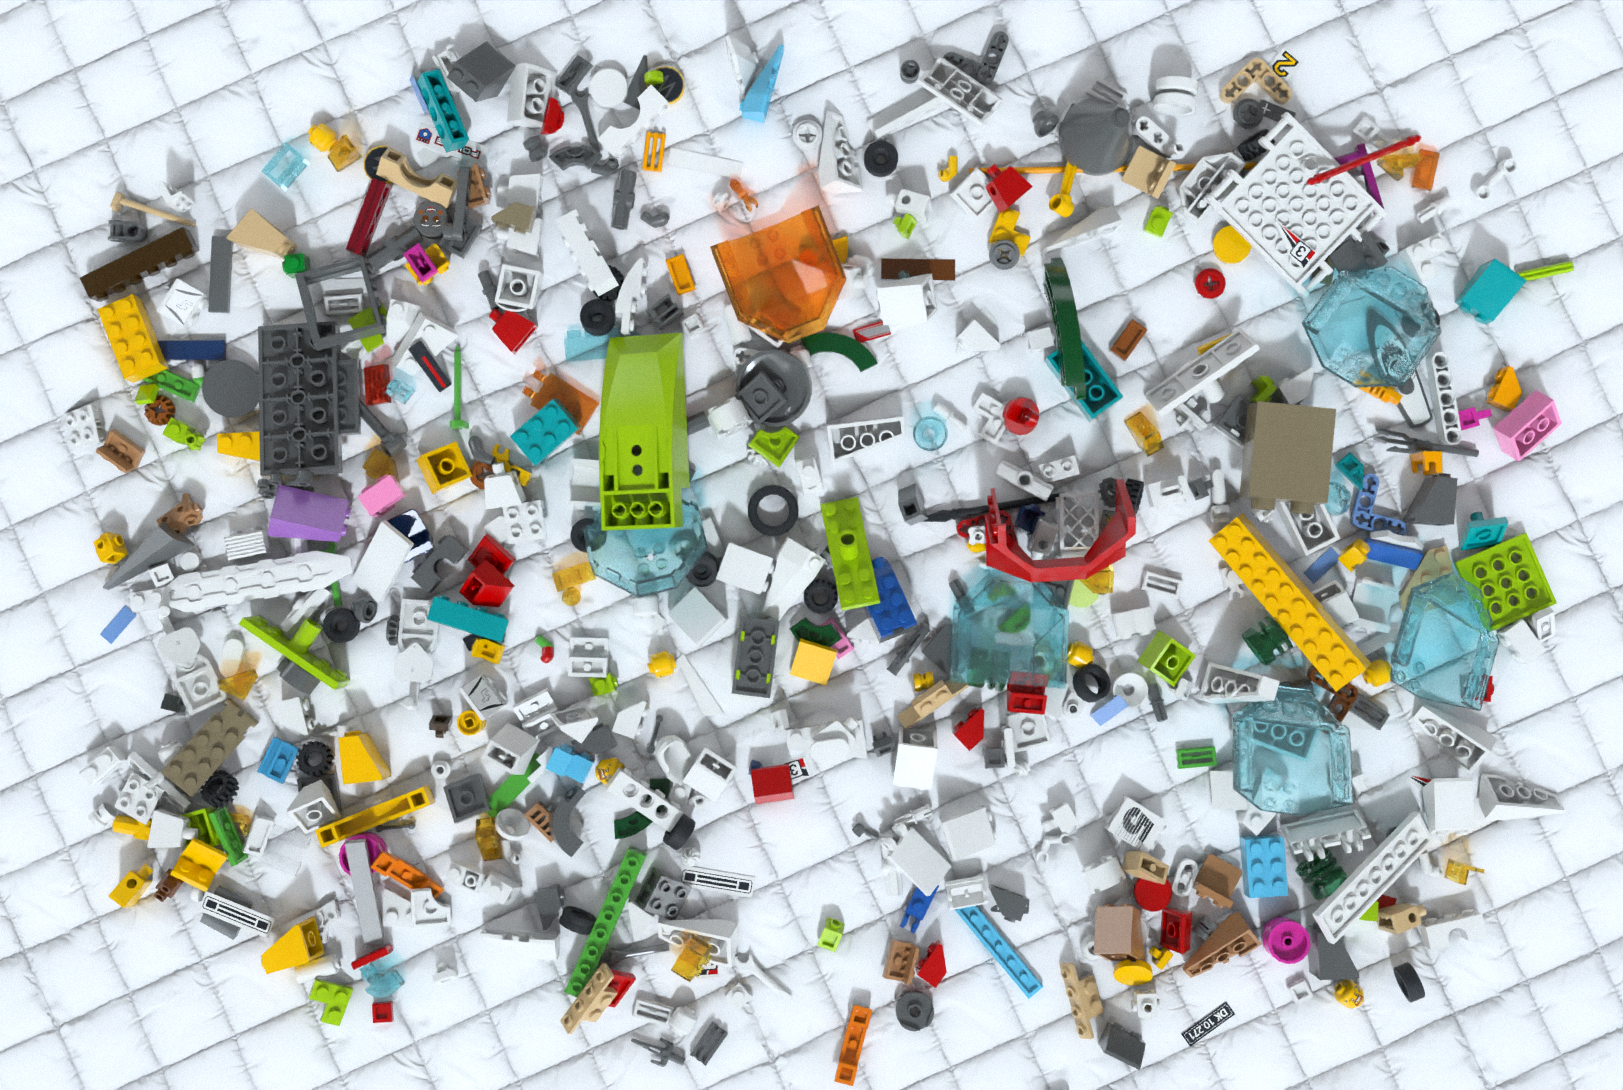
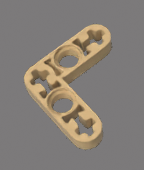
M1254 58L1222 88L1219 94L1220 100L1223 103L1230 104L1255 81L1277 104L1282 105L1290 100L1292 90L1262 59ZM1259 65L1258 70L1254 71L1252 75H1250L1249 72L1251 71V69L1254 66ZM1238 77H1245L1247 85H1240L1237 81ZM1265 77L1273 78L1274 85L1267 86L1264 82ZM1277 84H1278L1279 87L1273 92L1272 90H1273V89L1277 86ZM1235 87L1236 90L1227 98L1225 96L1226 92ZM1284 91L1286 93L1285 97L1280 98V92Z

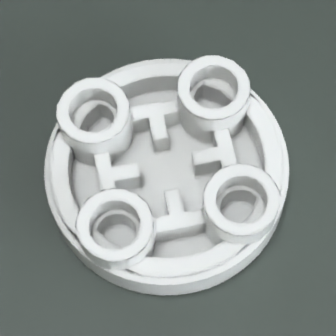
M606 68L598 71L592 77L590 93L593 100L600 106L617 108L627 97L628 84L621 72Z

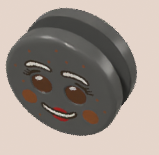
M430 201L421 204L416 209L413 221L416 229L424 237L439 239L443 237L445 222L451 223V216L441 204Z

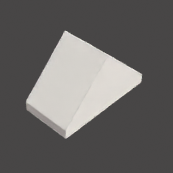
M629 899L627 905L634 941H637L655 914L643 910L634 899Z

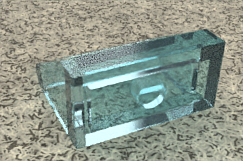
M285 142L261 171L286 191L310 162ZM290 150L296 157L276 179L270 172Z

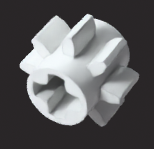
M1253 509L1251 513L1258 522L1263 520L1266 523L1274 518L1272 514L1276 510Z

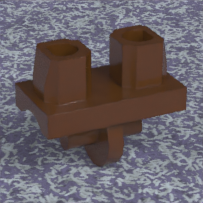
M170 868L155 887L158 890L153 896L161 902H164L167 897L171 899L184 882L170 875L172 872Z

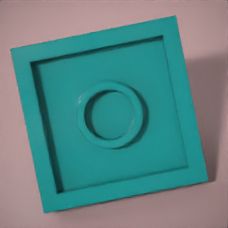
M1482 512L1472 513L1470 515L1472 521L1467 522L1459 546L1461 550L1491 547L1501 543L1509 523L1507 518L1500 517L1484 520Z

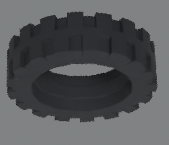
M767 485L758 489L750 498L748 503L749 520L753 527L764 535H782L788 532L797 521L799 512L797 500L785 487ZM769 495L783 497L789 506L787 520L776 527L763 524L757 514L759 502Z

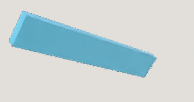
M977 906L954 909L1028 999L1043 988V985Z

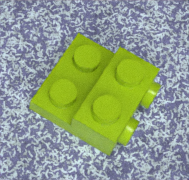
M210 806L181 815L190 819L189 828L198 829V840H202L212 847L221 844L208 815L216 809L215 807ZM186 839L184 848L187 847L191 840Z

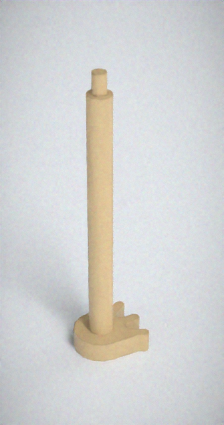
M120 192L115 193L110 204L112 210L118 213L121 212L122 206L125 205L186 226H196V223L191 222L189 219L125 199V194Z

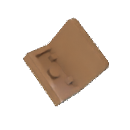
M1208 854L1192 888L1197 890L1196 895L1204 899L1207 896L1213 899L1212 903L1222 909L1224 906L1231 908L1234 902L1229 898L1242 876V870L1213 854Z

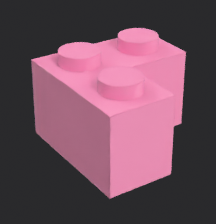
M383 475L377 480V484L372 487L369 485L361 490L362 494L358 498L370 516L382 517L396 507L394 505L396 502L407 496L395 476Z

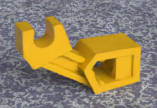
M495 444L492 455L496 457L495 460L498 463L503 462L505 472H511L512 470L521 471L518 479L522 486L527 487L532 474L515 465L511 466L508 462L510 460V449L506 448L505 452L500 454L499 448L501 446Z

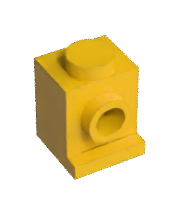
M1358 538L1341 551L1338 560L1352 572L1357 564H1362L1368 558L1366 555L1371 550L1370 546Z

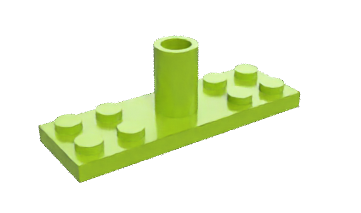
M858 497L820 504L841 610L879 604L880 599Z
M260 615L243 617L239 622L240 626L332 689L336 690L345 687L349 683L350 679L346 677V673L339 669L335 670L330 666V662L323 658L319 659L308 651L322 630V627L315 621L306 618L292 639L285 636L283 630L279 627L269 625L267 623L268 620Z

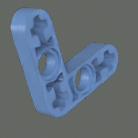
M1375 474L1363 475V488L1361 491L1357 489L1350 515V523L1356 528L1370 532L1390 530L1393 533L1396 531L1387 529L1388 526L1398 525L1401 531L1396 534L1404 536L1407 532V526L1404 522L1372 513L1379 487V478ZM1371 478L1373 485L1369 486L1368 491H1372V493L1362 492V490H1367L1368 483H1365V480ZM1363 495L1369 498L1367 506H1363L1360 503V498ZM1361 514L1362 519L1370 520L1368 523L1360 522L1358 524V520H1356V517L1360 516ZM1376 519H1380L1383 522V527L1380 530L1374 527Z

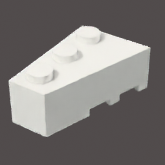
M420 311L393 356L392 362L396 368L413 376L421 367L408 350L418 341H422L434 358L456 339L458 334L452 327Z

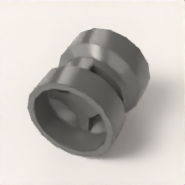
M907 60L902 64L900 78L904 83L913 84L917 81L920 72L919 64L914 60Z
M538 135L530 137L523 142L525 150L529 152L528 156L531 162L539 161L548 155L546 148L541 145L542 140Z
M1202 914L1198 924H1194L1191 929L1206 941L1210 933L1215 931L1218 926ZM1202 923H1203L1207 928H1209V930H1207L1206 928H1204V927L1202 926Z

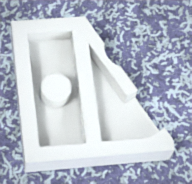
M385 888L383 927H411V901L404 896L394 893L390 888Z

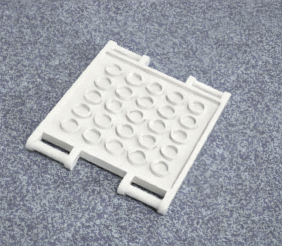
M1285 112L1281 116L1282 119L1265 137L1262 136L1258 140V143L1268 153L1243 179L1231 169L1227 173V177L1210 194L1208 193L1204 200L1306 300L1310 296V292L1325 276H1329L1333 272V269L1324 260L1349 234L1355 241L1361 242L1362 238L1360 235L1365 231L1369 232L1380 219H1384L1388 214L1347 171L1328 178L1322 183L1308 185L1307 180L1310 177L1338 167L1340 164L1292 115ZM1289 124L1291 126L1289 131L1273 145L1270 141ZM1234 181L1237 185L1219 203L1216 198ZM1373 210L1375 215L1358 231L1356 227ZM1277 221L1318 253L1306 270L1291 260L1276 226ZM1319 266L1321 271L1305 287H1303L1301 284Z

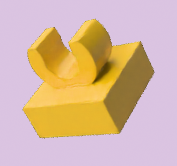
M1153 946L1149 951L1155 957L1152 962L1161 970H1163L1173 956L1165 947L1159 951Z

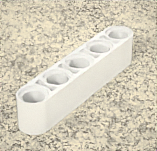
M1437 352L1427 357L1426 370L1438 440L1440 444L1450 446L1461 441L1462 432L1450 360L1446 353ZM1435 357L1440 360L1439 366L1434 362ZM1438 376L1443 378L1442 385L1438 382ZM1441 395L1446 397V403L1441 401ZM1445 413L1450 417L1449 422L1444 420ZM1448 432L1453 436L1452 441H1449L1447 438Z

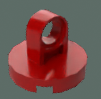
M1022 396L1010 400L1002 413L1005 428L1010 433L1017 435H1026L1033 431L1039 420V409L1036 403Z

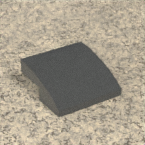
M221 885L218 886L214 893L249 909L254 904ZM203 913L200 920L201 923L232 940L238 936L241 927Z

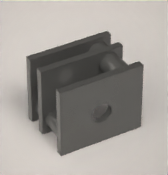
M669 293L646 310L648 316H651L654 319V323L658 324L660 331H663L683 315L677 303L674 304ZM666 304L668 309L659 315L657 310Z

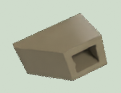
M515 202L494 214L491 220L496 224L495 227L507 230V227L519 234L532 233L537 210L533 206Z

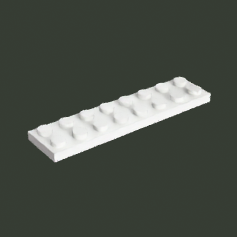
M1413 811L1313 913L1315 920L1329 943L1335 944L1433 842L1420 813Z

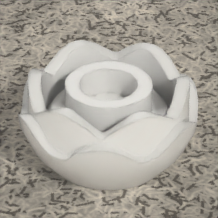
M1095 935L1084 938L1081 943L1082 954L1091 960L1100 958V956L1094 954V949H1091L1094 946Z

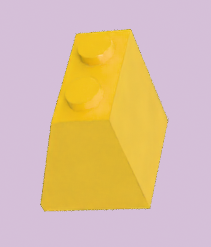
M354 730L345 732L343 737L338 738L343 785L379 781L391 777L388 766L368 733Z
M315 916L296 924L261 955V964L266 974L311 962L325 953Z

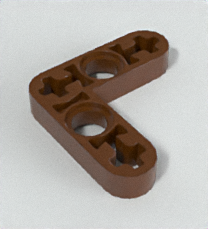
M1312 665L1307 671L1308 679L1334 694L1318 721V726L1322 727V732L1328 735L1333 734L1356 700L1358 689L1351 683H1347L1343 687L1351 691L1349 695L1341 689L1335 691L1333 688H1329L1325 678L1322 680L1314 675L1315 671H1319ZM1341 704L1342 710L1339 713H1334L1335 705ZM1326 722H1327V723H1330L1331 726H1330V727H1326V726H1325V723H1326Z

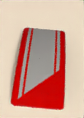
M883 321L853 330L855 340L859 343L891 335L889 325H883Z

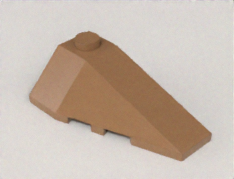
M1238 911L1230 914L1219 924L1182 968L1192 978L1211 970L1216 963L1223 962L1225 964L1229 962V958L1237 954L1240 957L1262 945V943Z

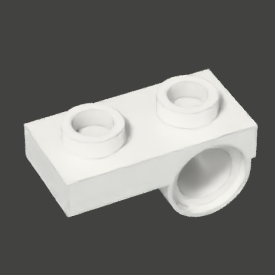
M1077 455L1038 465L1042 481L1046 483L1081 474Z

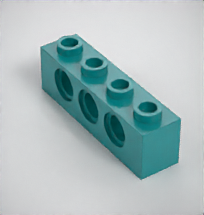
M440 69L422 73L416 83L446 153L464 148L469 141V137Z

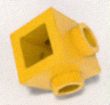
M106 532L93 542L100 562L115 564L128 555L124 540L119 534Z

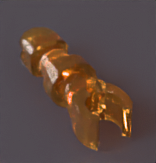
M732 179L730 187L733 191H736L738 198L743 200L746 209L749 212L752 211L749 203H753L758 208L757 200L748 195L749 192L741 187V183L737 179Z

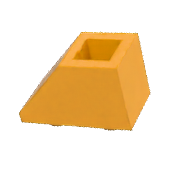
M1507 366L1499 369L1496 373V382L1488 390V399L1486 403L1505 412L1512 411L1516 407L1522 394L1513 367Z

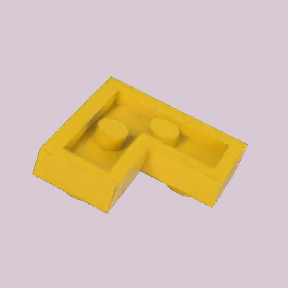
M1007 208L1000 213L988 243L994 244L1001 239L1010 240L1017 244L1020 255L1024 256L1031 237L1014 231L1020 212Z

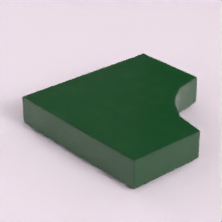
M806 617L789 628L799 643L800 639L831 647L842 639L832 623L816 625Z

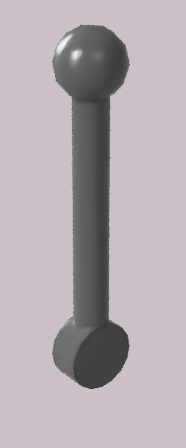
M662 715L656 716L657 722L650 746L647 748L649 754L655 751L654 744L660 722L663 721Z
M414 822L391 826L378 825L375 827V830L380 833L383 830L414 829L416 825Z

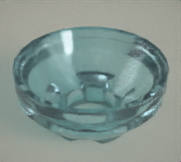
M934 416L920 419L913 429V438L916 445L926 451L938 450L945 444L948 437L945 423ZM925 430H933L935 438L933 440L925 439Z
M1331 481L1329 484L1328 503L1324 504L1327 511L1334 516L1347 512L1351 493L1342 484Z

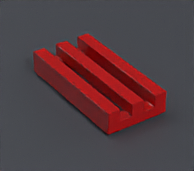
M388 944L351 962V966L355 970L390 954L393 948L391 944Z

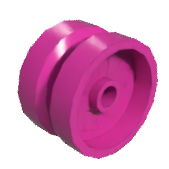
M361 832L348 839H366L370 864L373 863L381 851L388 852L383 838L376 833ZM344 842L340 848L339 862L343 870L351 876Z
M1285 916L1269 920L1261 933L1264 949L1277 961L1285 964H1295L1303 960L1311 946L1307 930L1295 920Z

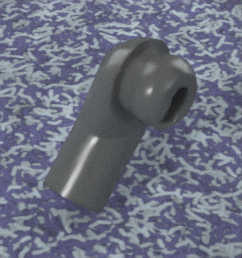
M612 157L609 158L605 165L594 164L591 167V173L609 176L618 169V160Z

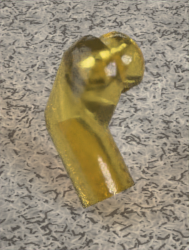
M230 812L229 815L232 822L239 824L243 835H248L252 824L250 817L246 814Z

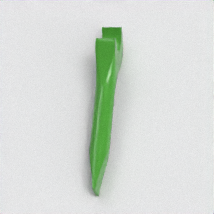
M328 541V549H318L321 552L335 554L337 545L335 542ZM337 580L330 584L335 607L343 606Z

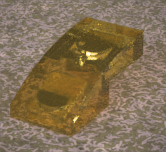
M591 561L552 573L557 592L596 579Z

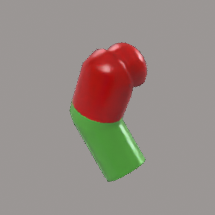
M539 635L535 642L542 647L541 661L547 664L554 658V646L544 636Z

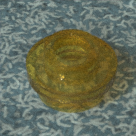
M570 587L563 592L562 601L566 605L575 606L580 602L581 595L577 588Z

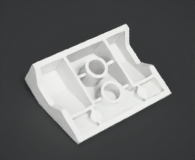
M941 56L930 71L927 70L917 81L918 84L980 126L988 123L1003 100Z

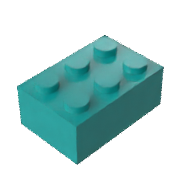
M555 398L510 437L536 466L577 433L582 426L561 401Z

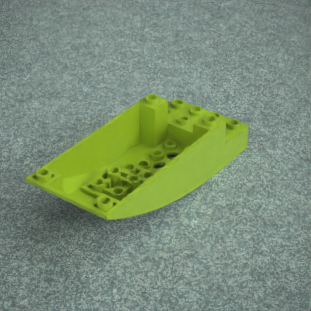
M683 333L613 337L609 339L602 387L599 431L602 531L683 527L682 488H690ZM635 445H639L642 449L639 456H635L632 453V448ZM637 464L643 469L640 476H636L635 471H633V467Z

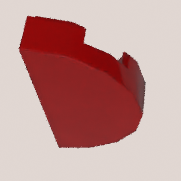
M549 97L540 134H553L564 123V111L562 112L558 104L559 102L552 97Z

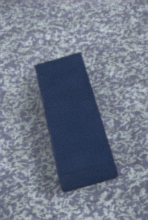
M224 340L157 341L166 361L226 360V341Z

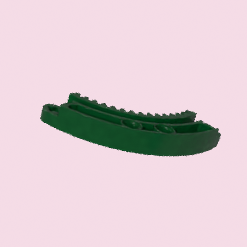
M1051 258V263L1044 264L1046 282L1044 284V293L1050 306L1051 317H1053L1061 377L1060 382L1061 386L1066 385V387L1070 386L1073 388L1075 400L1086 399V383L1081 334L1074 295L1062 258Z

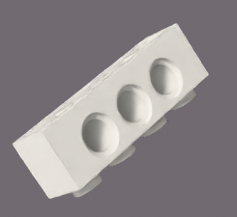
M618 767L615 774L605 785L606 789L668 832H671L684 814L680 809L681 805L673 799L671 802L665 799L666 795L660 790L656 789L654 791L649 788L650 784L644 779L638 780L633 777L634 773L629 769L624 768L623 770ZM629 783L635 785L632 791H626L625 786ZM644 794L650 795V799L647 802L641 801V797ZM659 805H665L666 809L663 812L659 813L656 811Z

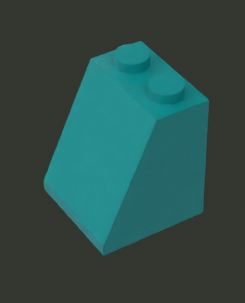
M1494 258L1480 265L1455 303L1459 305V309L1463 312L1475 316L1474 319L1477 322L1488 324L1496 319L1527 280Z

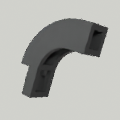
M577 785L575 788L569 789L565 795V800L557 796L549 813L550 834L556 845L570 857L584 843L572 832L569 825L572 809L586 794Z

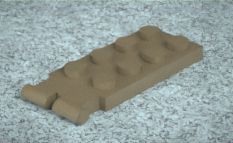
M231 698L224 702L227 706L219 714L215 712L161 771L162 774L191 797L246 738L243 734L250 726L254 728L259 723L248 712H245L240 717L238 713L242 708Z

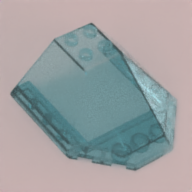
M1385 267L1384 270L1370 268L1359 269L1358 272H1349L1348 270L1340 272L1302 321V325L1321 366L1355 388L1404 386L1442 333L1441 327L1437 325L1435 319L1436 313L1433 305L1428 300L1426 286L1394 267Z
M993 569L953 605L950 682L1017 684L1066 689L1069 611L1042 582L1031 583Z
M1454 572L1411 588L1391 656L1390 681L1421 699L1481 711L1499 638L1497 634L1494 635L1491 627L1493 621L1488 609L1484 608L1481 600L1484 597L1479 588Z
M1278 686L1275 700L1249 702L1232 716L1233 789L1260 811L1301 816L1353 804L1350 730L1345 724L1342 725L1335 718L1336 715L1325 704L1322 705L1315 698L1316 695L1311 690Z

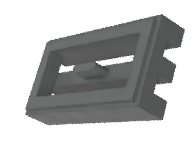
M577 55L555 86L570 96L593 65Z
M1358 693L1356 700L1349 710L1376 730H1381L1390 716L1389 713L1360 693ZM1358 700H1361L1369 707L1383 715V718H1380L1379 716L1371 712L1369 709L1358 703ZM1354 707H1358L1363 712H1365L1366 714H1368L1380 723H1375L1373 720H1371L1370 718L1356 710Z
M712 1022L691 1051L690 1056H694L696 1060L701 1061L706 1066L728 1035V1032ZM712 1029H716L701 1053H696ZM721 1033V1037L718 1039V1041L716 1042L712 1050L709 1052L707 1057L703 1058L704 1054L711 1046L717 1035Z

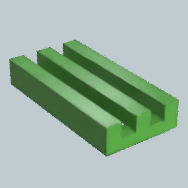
M1215 746L1176 749L1178 769L1217 765ZM1211 751V754L1181 756V753ZM1212 758L1210 762L1182 764L1184 760Z

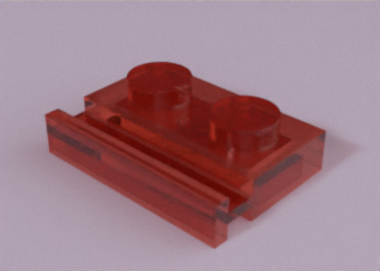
M381 364L368 368L365 367L366 406L391 403L389 365Z

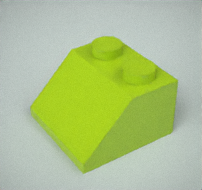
M1159 630L1137 662L1175 687L1196 655Z

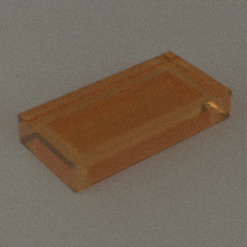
M1424 149L1419 150L1411 185L1412 188L1425 191L1432 190L1440 153Z

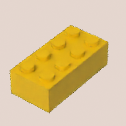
M131 294L97 309L124 379L135 383L168 369L142 299Z

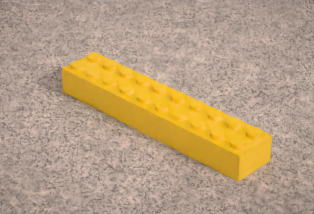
M1244 513L1240 514L1208 540L1335 691H1338L1367 670L1371 662Z

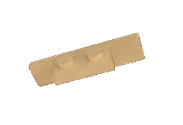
M957 673L945 683L941 680L912 700V705L898 714L897 718L905 729H909L968 688L969 685L960 673Z
M1060 963L1061 976L1070 1001L1077 1033L1080 1038L1091 1040L1094 1038L1090 1019L1104 1013L1094 975H1087L1078 980L1073 963Z
M601 964L561 1018L560 1022L567 1034H572L581 1021L596 1022L617 995L614 988L607 987L614 978L607 964Z

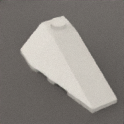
M788 537L777 553L775 571L772 572L771 576L773 578L772 583L767 591L762 610L763 613L777 621L781 619L812 582L825 562V559Z
M1425 704L1413 717L1427 735L1432 736L1437 741V746L1441 750L1444 749L1450 756L1451 762L1470 775L1491 752L1497 738L1482 728Z
M1482 774L1479 805L1485 819L1508 820L1557 814L1565 811L1556 794L1539 788L1530 789L1524 787L1523 783L1518 781L1516 783L1506 781V777L1500 775Z
M721 919L658 921L659 938L677 947L684 946L692 950L691 953L696 956L698 954L703 955L712 964L732 968L739 940L738 923Z
M485 929L480 933L481 938L533 958L542 959V962H554L559 957L560 933Z

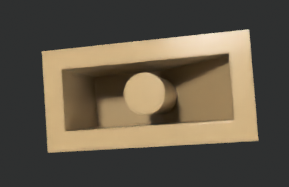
M1127 851L1122 870L1137 878L1165 884L1169 865L1143 851Z

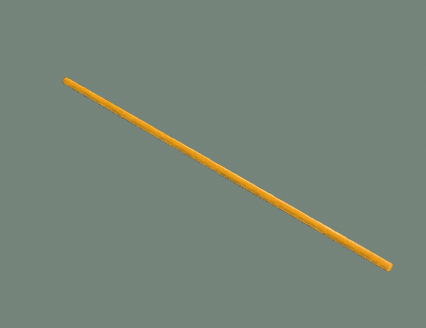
M1258 162L1245 163L1246 165L1242 170L1252 169ZM1176 164L1173 171H1192L1196 164ZM1122 165L1114 172H1125L1128 165ZM1066 166L1013 168L1019 174L1064 173ZM1000 167L999 169L1003 172L1008 167ZM1076 167L1075 173L1083 172V170ZM969 168V174H970L975 168ZM979 168L985 175H988L986 172L988 168Z

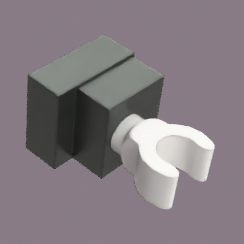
M172 681L173 694L165 693L160 708L185 713L186 707Z

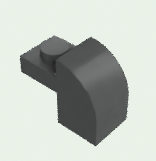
M286 656L277 667L280 672L279 676L308 695L313 692L321 681Z

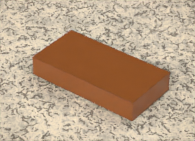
M1131 319L1109 351L1125 362L1147 332V329Z

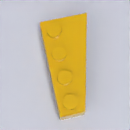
M260 431L217 434V451L220 454L260 462Z

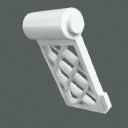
M1059 493V497H1055V509H1059L1060 552L1059 555H1056V559L1084 557L1091 547L1085 546L1081 541L1088 533L1094 538V542L1099 537L1098 493ZM1064 497H1071L1076 502L1070 510L1064 506ZM1086 497H1093L1094 505L1087 510L1081 502ZM1078 505L1086 511L1080 520L1071 513ZM1088 514L1094 519V525L1090 529L1081 523ZM1068 515L1077 522L1070 530L1064 525V519ZM1078 524L1087 531L1080 539L1071 532ZM1068 534L1077 541L1072 547H1064V539Z

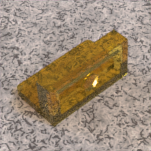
M1448 859L1444 877L1458 884L1466 885L1469 870L1484 873L1485 869L1469 863Z

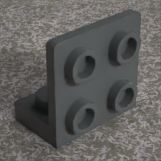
M1368 231L1360 235L1362 238L1361 242L1355 241L1351 237L1328 256L1348 287L1353 286L1371 270L1388 263Z
M652 867L635 902L645 911L669 920H676L692 887L667 877L659 869Z

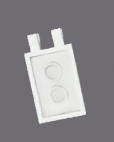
M902 822L899 824L895 823L891 829L901 838L897 843L891 837H884L880 842L889 851L886 857L926 896H930L952 866L912 827L907 829Z

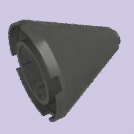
M1087 99L1074 105L1066 113L1059 127V144L1066 160L1072 166L1075 165L1083 170L1082 173L1093 176L1107 175L1120 168L1129 158L1133 148V130L1128 111L1103 99Z

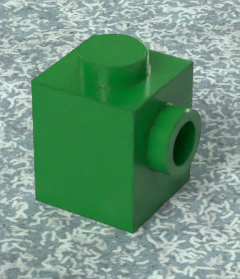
M303 253L284 255V261L282 262L284 273L294 279L296 278L295 274L311 270L310 258Z

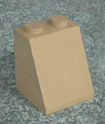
M252 208L226 237L241 248L283 260L284 255L294 254L295 248L298 246Z

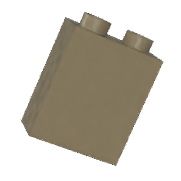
M1261 401L1248 405L1239 498L1251 499V509L1273 511L1275 510V501L1290 503L1289 512L1296 514H1314V505L1328 503L1336 409Z

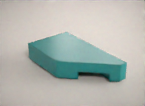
M1350 452L1337 462L1335 467L1361 491L1363 488L1364 465Z

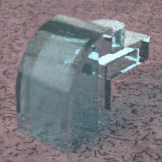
M372 962L359 969L363 980L370 983V986L365 991L374 997L382 998L389 996L406 983L395 967L383 976H381Z

